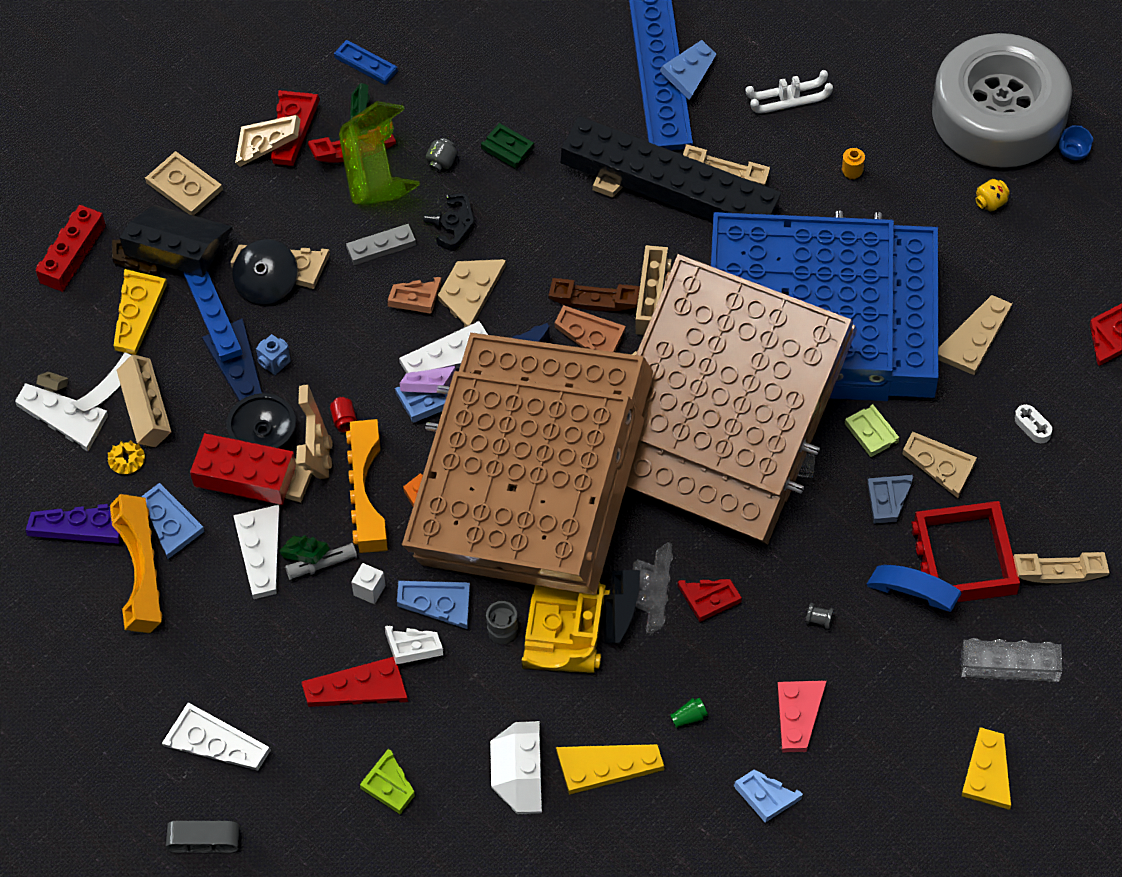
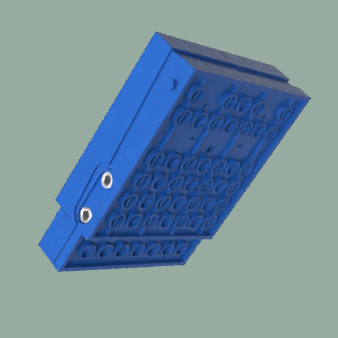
M840 210L835 212V217L714 212L711 267L852 319L857 332L829 398L888 401V396L935 398L938 382V227L894 225V220L882 219V213L880 212L879 217L877 212L874 214V219L843 218V212Z

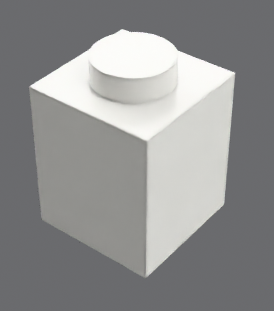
M362 563L351 582L354 596L373 604L376 603L386 586L384 572Z

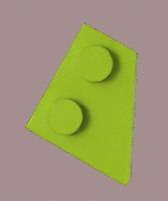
M389 749L360 784V789L399 814L402 813L415 796L413 788L406 780L404 772Z

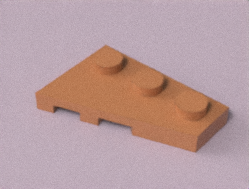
M564 305L555 321L556 329L582 348L616 352L626 332V326Z

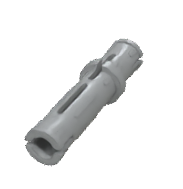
M350 543L349 545L328 551L317 564L299 561L286 565L285 569L289 580L308 573L310 575L315 574L316 570L356 558L357 554L353 543Z

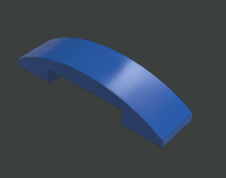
M897 565L877 566L867 582V587L886 593L893 589L927 599L930 606L949 612L952 611L962 594L961 590L935 576Z

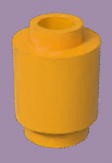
M850 148L843 154L842 172L848 179H857L863 173L865 154L862 150Z

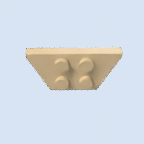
M506 260L456 262L438 294V300L450 309V313L455 318L458 317L464 323V327L470 326L476 321L506 267Z

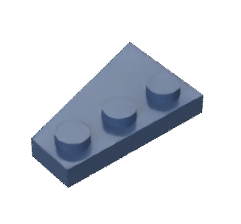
M701 40L664 64L660 72L690 100L715 58L716 53Z
M160 483L141 496L146 498L149 517L167 559L204 532L203 526Z
M398 581V607L468 629L470 583Z

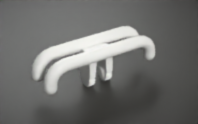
M822 70L818 78L800 83L798 76L792 77L791 85H787L785 79H780L779 88L754 92V88L748 86L746 88V95L752 100L750 103L751 109L756 113L762 114L822 101L831 95L833 85L827 83L824 90L820 93L800 97L801 91L817 88L826 82L828 72ZM777 96L781 100L765 105H759L758 101Z

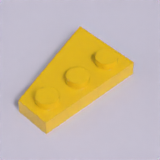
M979 728L961 796L1010 810L1011 800L1004 734Z

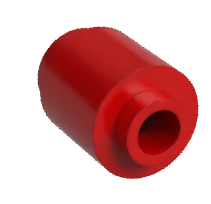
M339 397L330 404L334 426L339 432L350 431V422L357 421L352 401L345 397Z

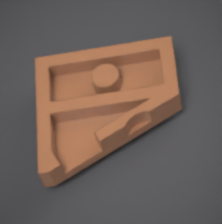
M434 277V282L422 283L421 280L410 283L394 284L388 298V307L431 314L441 286V277Z

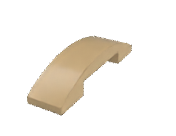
M686 144L684 156L765 186L770 167L749 162L748 166L708 156L706 155L707 150Z
M1105 552L1082 553L1077 558H1038L1037 554H1014L1013 556L1018 578L1032 582L1072 583L1104 577L1110 573Z

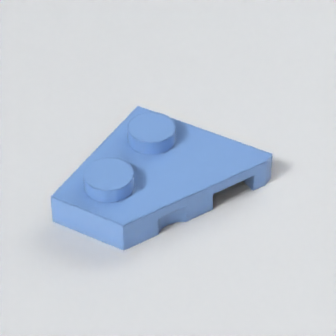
M756 770L741 777L734 784L735 789L764 822L769 821L797 803L803 796L800 791L796 790L794 793L782 787L783 783L775 779H769L765 774Z

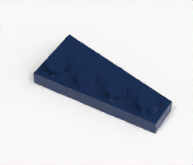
M243 319L231 323L243 355L221 362L210 335L207 334L202 337L203 343L238 401L250 395L262 393Z

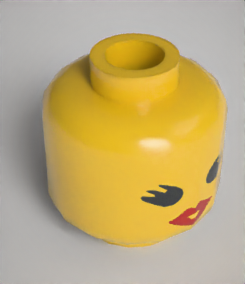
M991 179L977 188L976 203L981 209L985 208L990 212L995 211L1007 203L1009 189L1003 181Z

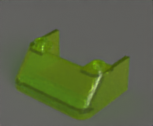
M376 101L342 125L339 138L353 203L366 205L399 199L420 185L419 181L391 177L384 141L390 138L393 133L392 118L405 110L404 105Z

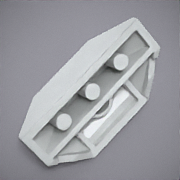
M539 721L515 722L491 740V788L512 807L516 814L542 813Z

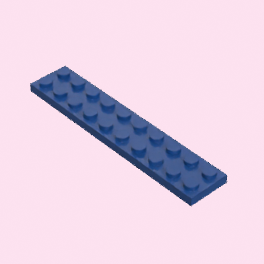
M629 0L648 142L668 150L685 149L686 144L693 146L686 97L660 72L664 64L679 55L672 0Z

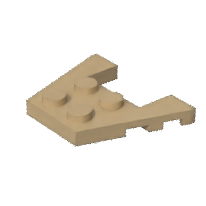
M309 385L299 386L298 404L306 415V444L297 445L296 464L299 467L303 466V469L306 471L310 470V474L319 479L329 478V469L332 467L329 449H332V439L327 433Z

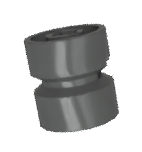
M498 601L488 607L486 621L490 639L498 644L512 642L518 634L517 611L515 607L506 601Z

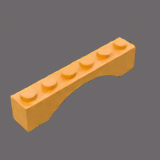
M378 420L350 422V431H346L347 445H351L352 450L347 451L348 464H353V470H349V482L354 484V490H350L351 504H355L356 509L351 510L352 524H357V530L353 531L354 545L358 544L359 553L388 551L385 519L374 509L365 492V480L368 469L380 452Z
M120 494L110 505L112 526L127 545L134 566L133 591L128 602L122 608L124 628L129 631L151 633L161 623L162 612L159 607L160 594L156 584L157 571L154 568V549L151 544L152 531L149 528L148 520L149 509L146 505V498Z

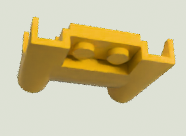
M599 582L596 595L535 585L526 629L522 669L594 673L595 668H600L601 654H597L596 647L602 608H604V595H610V590H606V585Z

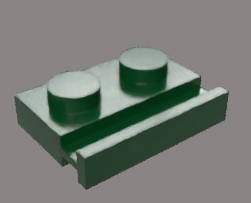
M499 123L487 136L485 142L481 143V149L517 168L519 162H522L534 149V142Z

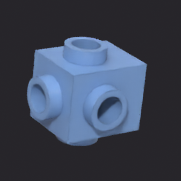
M272 334L267 339L262 340L256 348L258 363L274 375L291 361L288 344L283 339H278Z

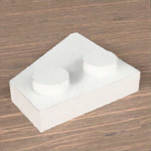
M385 626V634L396 664L443 655V648L437 632L418 631L417 629L407 628L406 632L393 631V626Z

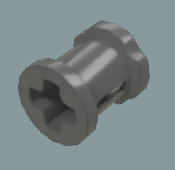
M810 603L805 623L823 625L825 629L829 630L834 608L828 610L816 607L814 603Z

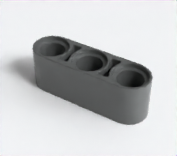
M171 821L167 826L166 850L174 853L236 852L238 850L240 825L233 821Z

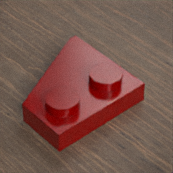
M719 579L717 581L700 580V583H685V580L678 581V588L699 622L742 602V597L730 579Z

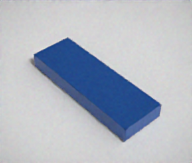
M348 40L334 53V58L384 85L398 72L397 66Z

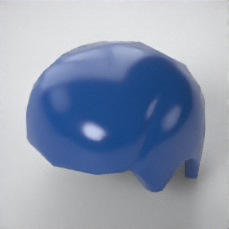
M1072 125L1066 128L1061 135L1059 150L1064 157L1080 161L1091 151L1093 137L1084 127Z

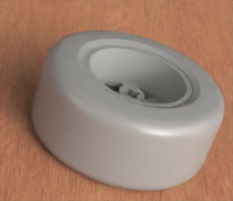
M994 33L969 39L955 47L945 57L937 72L932 102L934 125L946 145L969 161L997 168L1026 165L1048 154L1059 142L1066 128L1072 100L1071 79L1062 61L1050 49L1030 38L1015 34ZM978 92L987 96V100L978 102L973 95ZM1026 99L1030 106L1023 108L1018 106L1016 101Z

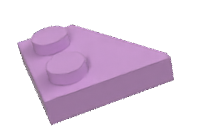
M456 366L406 373L400 382V391L437 393L438 385L449 386L451 384Z

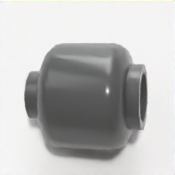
M445 138L433 141L426 153V160L430 163L429 167L438 172L441 169H450L457 157L456 145Z

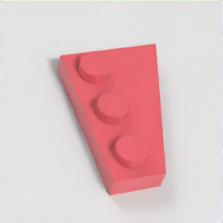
M826 681L778 682L782 753L807 752Z

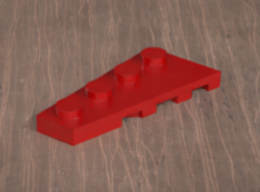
M279 90V104H277L276 110L277 119L297 115L301 120L298 138L272 150L271 160L273 164L293 166L320 98L318 94Z
M394 657L302 681L308 707L340 705V703L356 705L362 704V702L377 701V703H387V701L395 700L408 702L399 668L395 663Z

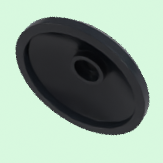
M263 239L252 242L243 248L235 259L232 270L233 282L240 295L251 303L257 305L278 303L286 298L296 285L298 279L297 260L291 250L278 241ZM262 265H264V266H265L264 271L259 272V271H258L259 267L262 266Z
M267 393L254 394L243 398L235 404L227 418V432L230 439L279 449L290 441L296 428V418L290 404L279 396Z

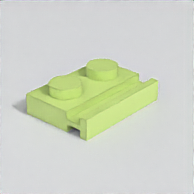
M873 404L870 405V408L863 409L845 419V425L870 457L889 448L891 444L899 442V436Z

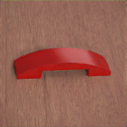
M389 126L368 129V133L365 136L331 142L329 137L308 141L315 159L323 162L354 161L382 152L396 144Z

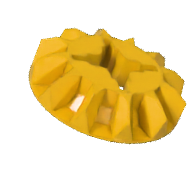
M131 440L128 443L121 441L119 445L112 446V450L108 453L110 468L119 474H131L137 471L145 460V454L140 445L134 444ZM123 452L129 455L128 463L123 458Z

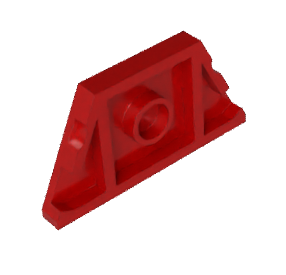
M1122 303L1090 321L1096 360L1099 366L1122 354Z

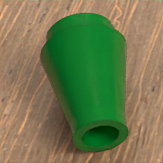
M699 697L695 700L692 698L670 716L674 725L678 728L682 725L704 720L703 717L707 716L708 713Z

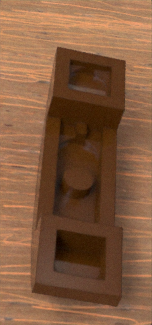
M552 278L549 299L580 309L620 311L637 307L640 286L618 284L617 289L579 286L575 285V280Z

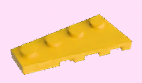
M127 269L124 270V284L121 290L122 298L119 304V319L114 339V349L116 351L133 355L137 354L167 286L165 278Z
M657 744L556 747L569 795L664 770V764Z

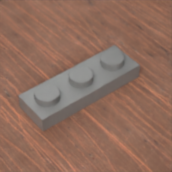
M409 224L346 243L353 265L416 246V240Z

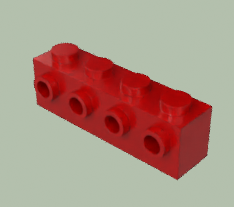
M79 205L76 211L71 213L68 223L60 230L58 238L54 244L49 246L46 256L36 267L40 284L61 292L64 291L106 227L103 213Z

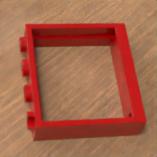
M999 501L918 511L915 513L914 521H911L912 534L916 535L918 540L916 542V552L918 556L922 557L923 561L920 563L921 571L938 578L926 526L989 518L1004 579L952 585L961 590L962 593L957 602L1017 595L1020 581Z

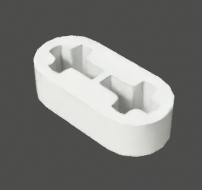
M1019 406L1015 414L1016 424L1036 443L1048 442L1052 433L1050 423L1032 406ZM1022 414H1023L1024 416L1030 415V418H1028V417L1022 418L1021 416H1022ZM1037 429H1038L1039 431L1045 430V434L1042 433V432L1038 434V433H1037Z

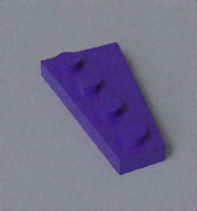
M108 504L98 505V508L84 509V506L74 507L73 510L64 512L62 509L31 512L26 527L27 536L118 544L121 538L120 534L112 526L111 511Z

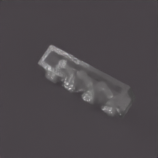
M977 638L963 640L961 648V677L1058 682L1062 673L1061 644H1054L1052 642L1030 643L1028 641L1006 642L1001 639L981 641Z

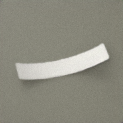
M125 352L114 369L97 387L84 397L70 404L82 411H87L106 400L119 388L120 381L117 369L131 355Z

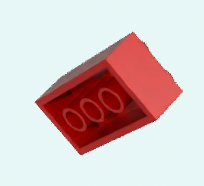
M204 433L190 474L195 487L283 505L296 468L293 451Z

